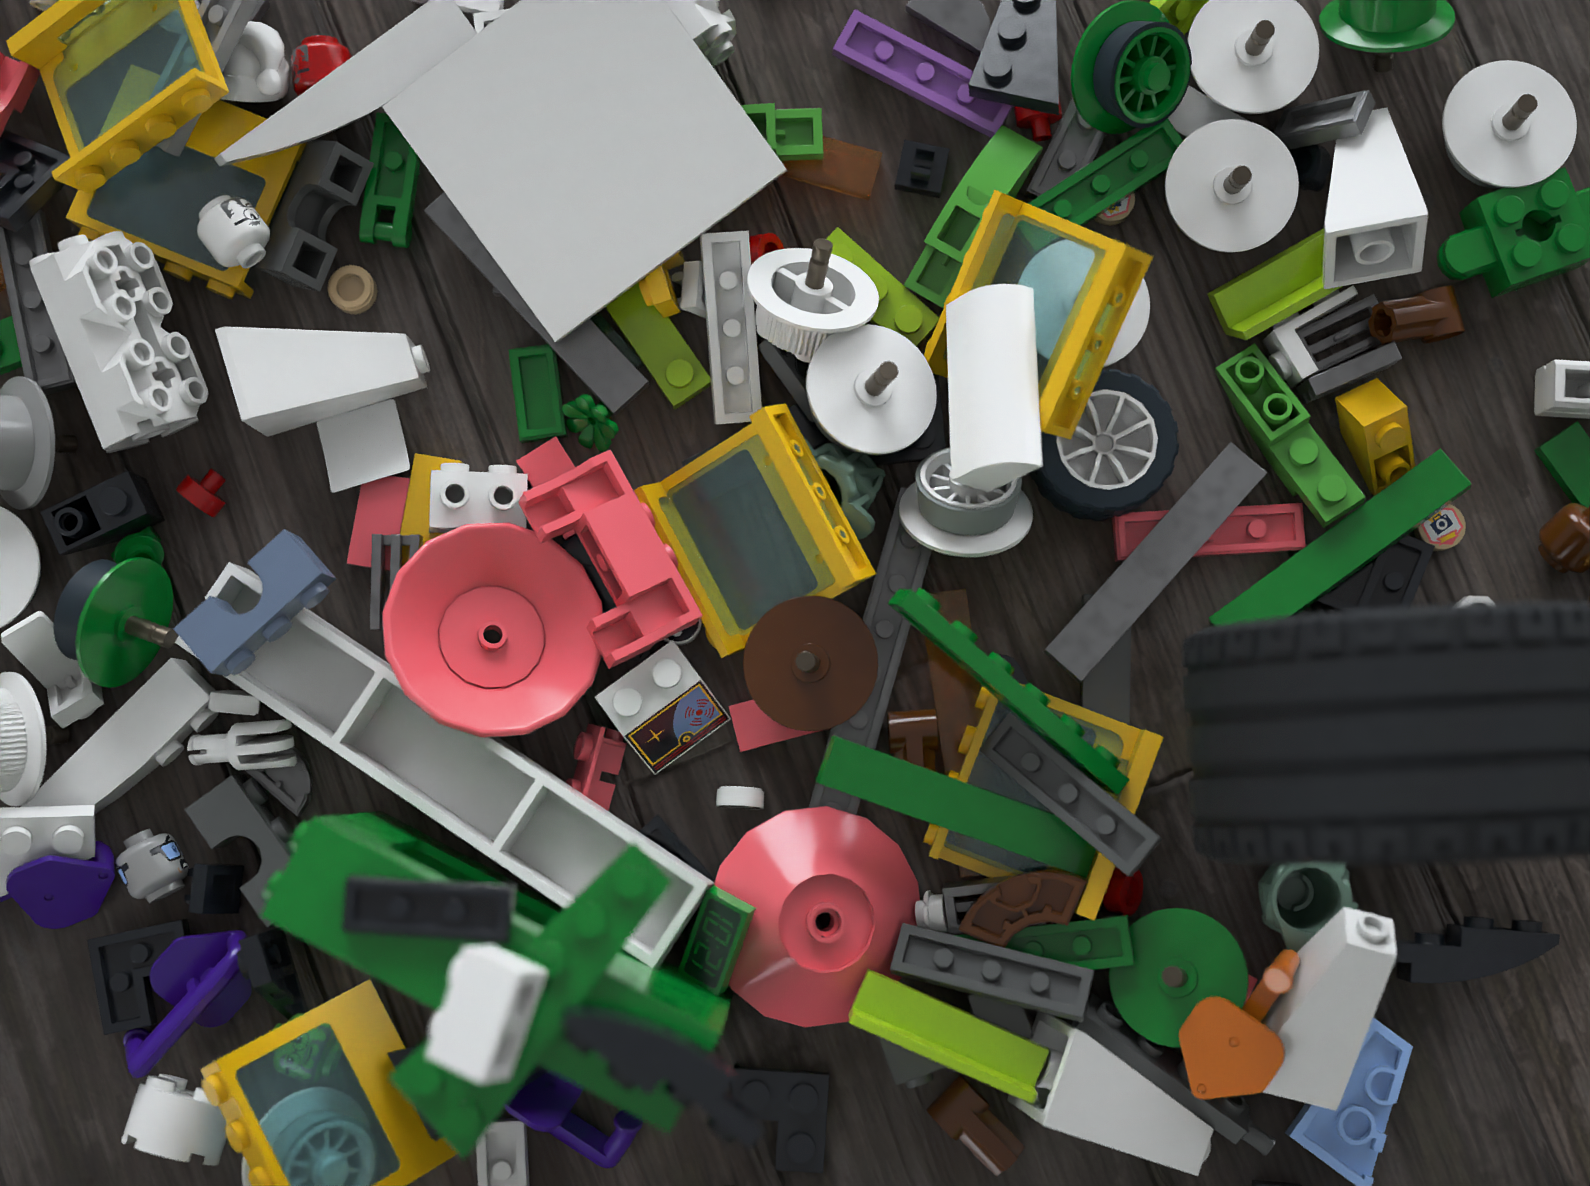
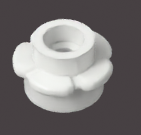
M930 890L925 891L923 900L916 901L915 904L917 926L942 933L949 932L943 894L933 895Z

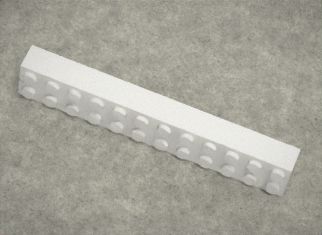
M229 562L205 599L213 596L228 601L238 614H244L251 611L260 601L262 583L259 576L251 570ZM303 608L290 620L293 625L281 638L274 642L267 641L254 653L256 659L247 669L237 675L230 674L229 676H224L563 908L579 895L626 848L635 842L672 881L623 947L624 950L651 968L662 964L702 903L706 891L714 884L713 881L499 737L480 738L438 724L404 694L389 663L309 609ZM178 636L175 643L197 657Z

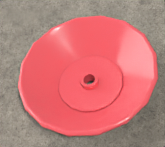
M512 523L465 524L427 541L397 572L382 612L385 657L404 694L438 724L480 738L526 735L565 716L593 684L602 656L586 626L592 618L603 614V605L584 566L553 539L540 544L534 531ZM487 630H495L499 633L501 640L498 643L491 644L484 639L483 633Z
M828 806L786 810L747 831L719 866L714 885L756 908L728 985L732 991L763 1016L805 1028L848 1022V1013L867 969H871L898 982L902 978L901 976L891 974L890 966L902 923L917 926L915 904L916 901L920 900L919 884L900 846L867 818ZM827 912L830 915L829 925L824 929H818L816 926L817 916Z

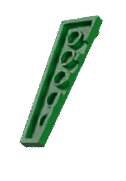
M635 842L626 848L515 955L548 970L509 1079L480 1084L425 1057L431 1037L388 1077L463 1159L474 1149L564 1028L560 1019L562 1009L567 1004L581 1005L672 883Z

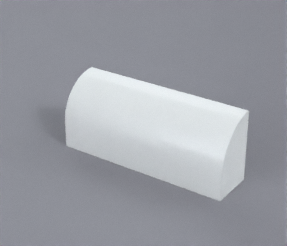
M995 284L979 287L963 294L946 305L951 481L986 492H991L1042 467L1033 288L1016 284Z

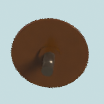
M821 596L795 597L771 608L759 619L752 629L744 650V678L753 700L772 720L795 730H826L852 718L868 701L878 675L877 647L865 622L846 605Z

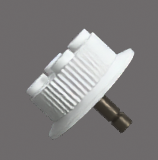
M822 238L814 241L812 249L787 248L769 252L759 257L751 265L747 275L748 292L757 304L755 313L757 333L761 337L768 339V342H772V345L791 352L796 358L806 363H810L818 347L833 333L856 329L871 320L877 311L879 303L878 291L871 278L853 263L831 254L832 242Z
M16 672L0 673V800L9 806H22L34 798L41 785L46 762V745L67 743L69 731L67 726L63 729L59 725L45 726L39 701L28 681Z

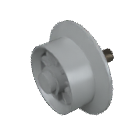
M17 376L9 379L0 389V494L15 509H31L41 501L47 491L53 472L55 453H75L77 439L75 435L55 434L51 410L44 392L31 378Z

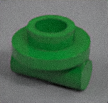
M148 526L140 533H134L123 538L117 544L111 556L117 564L130 558L143 557L161 565L164 558V550L160 543V536L151 526Z

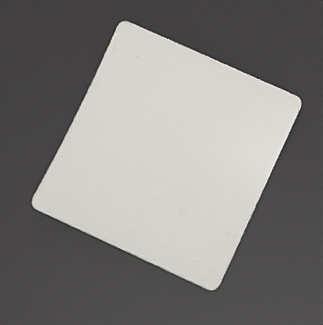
M394 399L382 401L317 422L332 493L410 469L405 439Z

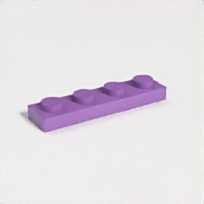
M855 9L833 47V56L990 138L1004 124L1013 108L1012 105L970 97L968 84L973 70Z

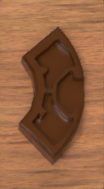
M1035 870L1011 876L989 888L972 904L958 930L990 945L1005 948L1014 934L1031 924L1053 922L1068 926L1087 883V878L1057 870Z

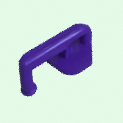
M95 841V856L87 860L48 855L18 866L8 874L6 889L9 894L0 897V902L13 898L37 925L49 929L65 928L91 918L98 913L115 877L112 849L102 841Z
M232 930L182 936L174 940L154 962L150 971L151 986L160 997L173 1005L174 1008L151 1034L143 1028H136L127 1031L124 1035L123 1044L125 1046L127 1068L134 1078H141L147 1075L194 1022L204 1027L221 1026L228 1022L249 999L252 992L251 981L243 977L237 961V952L241 950L238 940L248 937L245 932Z
M552 1071L547 1072L515 1092L504 1107L508 1113L529 1127L538 1131L548 1132L603 1168H613L619 1163L634 1141L637 1131L643 1125L642 1119L623 1109L615 1115L614 1125L616 1128L611 1136L608 1137L570 1112L584 1088Z

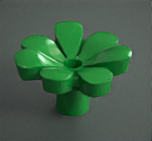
M582 394L575 401L571 400L562 406V412L570 417L566 420L568 429L573 433L581 432L578 438L579 444L588 449H591L595 444L600 452H606L612 444L611 439L619 431L618 425L609 419L614 414L601 401L595 405L594 400L588 394Z

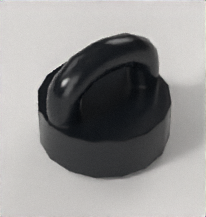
M1318 144L1289 150L1297 168L1299 188L1316 192L1323 189L1331 165L1329 152Z

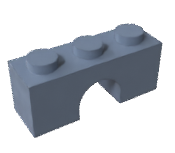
M284 529L247 562L258 574L262 583L260 601L251 611L238 614L228 601L209 596L174 628V631L210 673L223 676L241 673L256 659L254 653L267 641L274 642L289 631L293 625L290 620L303 608H313L328 595L329 589L327 587L336 580V577L300 536Z

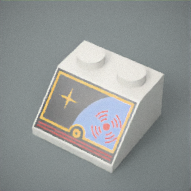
M673 640L595 696V699L619 732L654 775L658 774L731 720L725 709Z

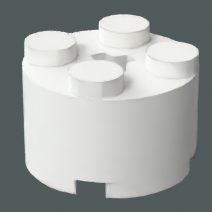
M159 1073V1076L148 1075L147 1081H141L121 1142L124 1144L135 1142V1149L183 1162H189L192 1153L205 1157L203 1165L214 1166L219 1165L226 1143L225 1126L227 1122L219 1106L215 1107L209 1102L203 1088H196L195 1091L185 1089L188 1082L186 1079Z

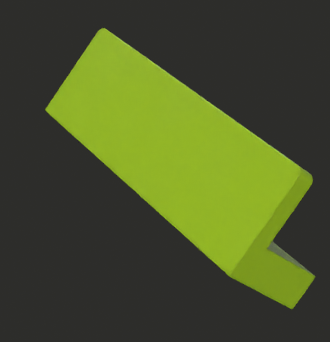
M1325 228L1207 293L1226 335L1248 340L1341 288L1324 289Z
M867 969L848 1013L850 1024L1031 1104L1035 1103L1038 1094L1034 1086L1050 1050L1048 1047L878 972Z

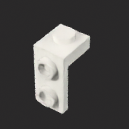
M1354 285L1342 292H1339L1337 289L1312 303L1314 308L1301 315L1296 312L1273 325L1274 330L1262 340L1271 354L1269 356L1270 364L1283 380L1286 379L1290 388L1308 379L1318 371L1317 366L1296 331L1347 304L1358 294Z
M38 611L2 632L1 642L47 689L51 718L63 729L78 719L87 718L104 704L101 686L92 683L85 677L77 660H72L61 653L54 637V623L42 611Z

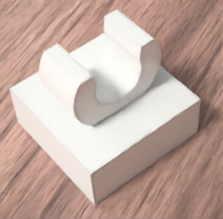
M702 261L684 262L683 272H677L672 275V281L682 285L681 298H677L681 310L706 318Z

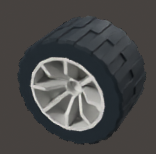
M1109 369L1101 371L1071 440L1041 431L1042 467L1030 472V476L1038 486L1040 494L1044 499L1047 498L1053 504V507L1061 512L1064 511L1071 514L1072 517L1077 519L1105 521L1114 516L1119 517L1128 514L1133 509L1136 510L1164 486V481L1171 475L1175 467L1174 461L1179 451V443H1177V433L1179 431L1177 421H1174L1170 405L1167 401H1164L1159 391L1152 384L1149 385L1141 380V377L1132 373H1123L1121 370Z

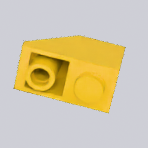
M1378 378L1335 397L1341 434L1369 491L1376 496L1415 467L1407 406Z

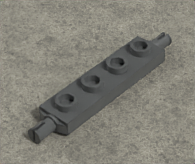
M1090 994L1083 1023L1072 1020L1075 1028L1093 1038L1235 1145L1244 1140L1261 1152L1263 1156L1272 1150L1276 1138L1253 1124V1120L1249 1116L1250 1106L1246 1104L1241 1095L1205 1100L1196 1098L1190 1088L1184 1058L1169 1047L1154 1043L1138 1034L1123 1019L1113 1002L1103 1001L1095 994Z

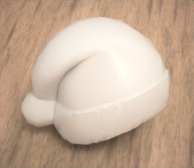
M248 21L222 72L229 93L221 99L241 102H269L279 100L288 93L290 88V68L284 58L283 41L276 30L262 22Z

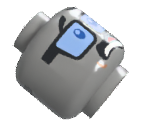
M146 829L123 841L126 850L117 857L115 865L129 894L133 898H146L148 903L151 904L177 892L185 886L182 879L187 876L189 865L172 835L161 833L154 836L151 829Z

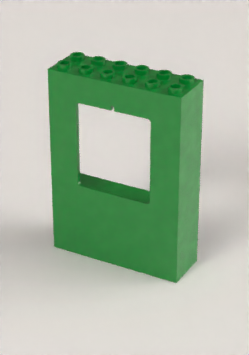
M376 811L314 817L309 824L303 822L289 843L288 851L292 852L293 855L284 872L276 871L264 889L262 899L267 901V904L260 916L439 1011L443 1007L450 987V969L457 957L461 955L464 947L493 945L516 955L564 908L387 813ZM363 875L515 885L511 941L504 943L342 932L346 876ZM622 948L581 1005L625 1011L653 1020L682 1033L712 1052L721 1035L733 996L726 992L716 996L679 975V968L665 960L661 965L651 968ZM566 1027L560 1031L537 1064L669 1134L683 1109L681 1105L664 1091L663 1086L668 1082L664 1078L649 1096L637 1086L631 1092L625 1090L606 1073L605 1069L609 1065L606 1060L593 1050L588 1056H585L565 1040L562 1033Z

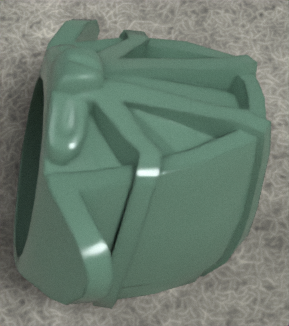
M804 437L857 539L867 537L874 530L875 521L867 510L880 490L883 478L885 477L884 470L878 468L874 461L865 453L845 450L834 443L824 444L814 450Z
M1272 864L1258 882L1262 922L1269 928L1281 933L1286 949L1298 952L1343 907L1358 909V904L1353 902L1349 883V871L1345 868L1346 865Z

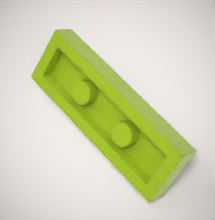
M837 227L827 238L833 244L831 254L839 256L859 267L871 278L877 288L879 303L875 315L869 321L873 325L898 332L918 348L935 329L940 317Z

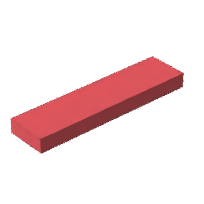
M1302 503L1237 506L1193 557L1298 552L1306 547ZM1169 510L1129 512L1119 517L1114 516L1112 523L1115 562L1125 561Z

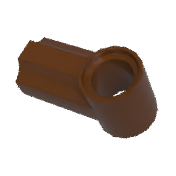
M1454 286L1430 289L1410 298L1382 301L1372 306V315L1368 320L1371 336L1379 339L1382 345L1394 341L1397 343L1422 339L1424 344L1433 343L1461 335L1465 332Z
M936 710L887 711L890 754H893V757L936 772L935 752H938Z
M959 1075L926 1110L955 1141L960 1139L972 1154L997 1177L1018 1159L1025 1146L989 1109L991 1106L963 1076Z

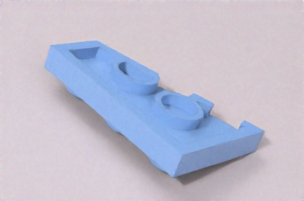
M1373 1017L1337 1110L1305 1103L1285 1133L1354 1185L1372 1186L1374 1178L1371 1177L1378 1153H1382L1387 1137L1384 1133L1392 1105L1397 1103L1413 1046Z

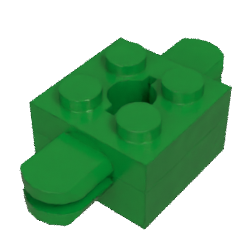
M1563 167L1550 177L1534 185L1521 188H1502L1477 197L1459 212L1465 231L1453 234L1446 239L1438 248L1436 257L1439 269L1451 280H1463L1482 273L1491 298L1578 269L1590 261V187L1575 192L1567 169Z

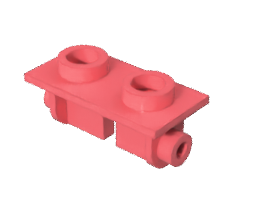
M588 724L586 732H581L576 740L574 759L578 760L574 777L568 778L566 783L609 811L616 785L600 781L602 771L614 775L619 774L627 743L623 742L624 737L619 731Z

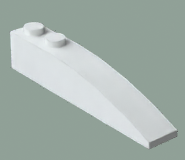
M429 0L224 150L214 160L219 166L270 155L317 139L357 121L389 102L471 39L477 32L454 0Z
M170 658L38 789L34 798L21 807L95 805V814L124 795L159 765L164 767L174 761L184 750V746L181 743L194 730L197 733L201 732L216 719L218 712H212L211 709H208L210 692L216 690L186 660Z

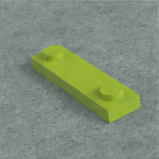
M639 283L604 307L675 410L711 386L710 376L670 318H663L654 305L647 307L641 294Z

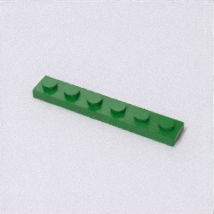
M899 588L887 603L1079 770L1105 791L1116 795L1122 791L1130 779L1117 769L1121 761L1103 746L1098 745L1094 749L1082 738L1086 731L1072 718L1065 714L1058 718L1046 707L1050 703V699L1038 688L1030 683L1023 687L1010 675L1015 669L1005 659L992 651L987 656L975 645L979 638L972 630L958 620L951 624L940 615L938 611L942 605L933 596L921 588H918L916 592Z

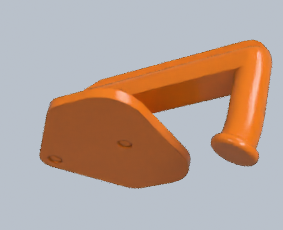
M1286 949L1279 953L1272 965L1265 970L1263 978L1242 1009L1225 998L1212 996L1201 1000L1180 1028L1179 1040L1190 1088L1196 1098L1205 1100L1260 1093L1267 1088L1283 1064L1285 1048L1280 1037L1262 1024L1261 1021L1280 993H1286L1292 988L1294 984L1293 977L1300 964V958L1296 951Z

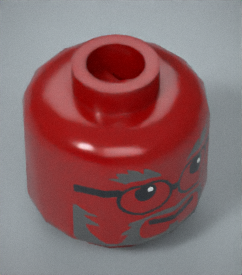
M315 35L304 38L301 41V45L295 48L291 54L292 80L295 93L300 96L352 57L349 49L339 44L338 39L332 36Z

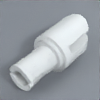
M287 719L235 723L226 734L192 735L187 746V751L200 750V754L188 755L193 765L229 762L236 770L293 767L297 764L295 754L258 756L259 754L278 752L295 746L292 735L257 737V734L275 733L290 729L292 724Z

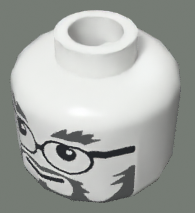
M222 195L211 200L201 209L199 213L200 221L197 225V235L219 264L224 267L241 265L242 268H249L264 258L266 255L264 247L270 239V229L249 201L242 197L231 198L229 195Z

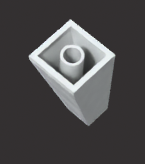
M1387 107L1372 110L1361 135L1336 140L1324 229L1322 277L1324 289L1422 271L1428 212Z
M221 327L215 329L241 420L267 437L427 387L423 373L429 372L430 366L424 348L421 344L415 346L412 340L403 333Z
M1343 907L1297 952L1300 964L1293 977L1294 984L1292 988L1286 993H1280L1261 1021L1262 1024L1280 1037L1285 1048V1058L1282 1066L1267 1088L1262 1092L1335 1111L1340 1105L1397 957L1393 919Z
M1038 1011L1032 1027L1033 1036L1028 1039L1042 1044L1050 1050L1034 1086L1038 1096L1034 1104L1009 1094L1007 1101L1045 1127L1198 1176L1202 1163L1210 1153L1211 1136L1214 1129L1086 1033L1054 1015Z

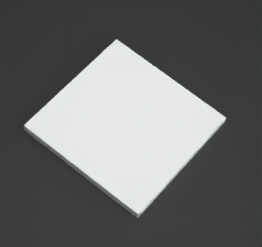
M520 0L382 106L555 342L562 340L787 171L665 0Z

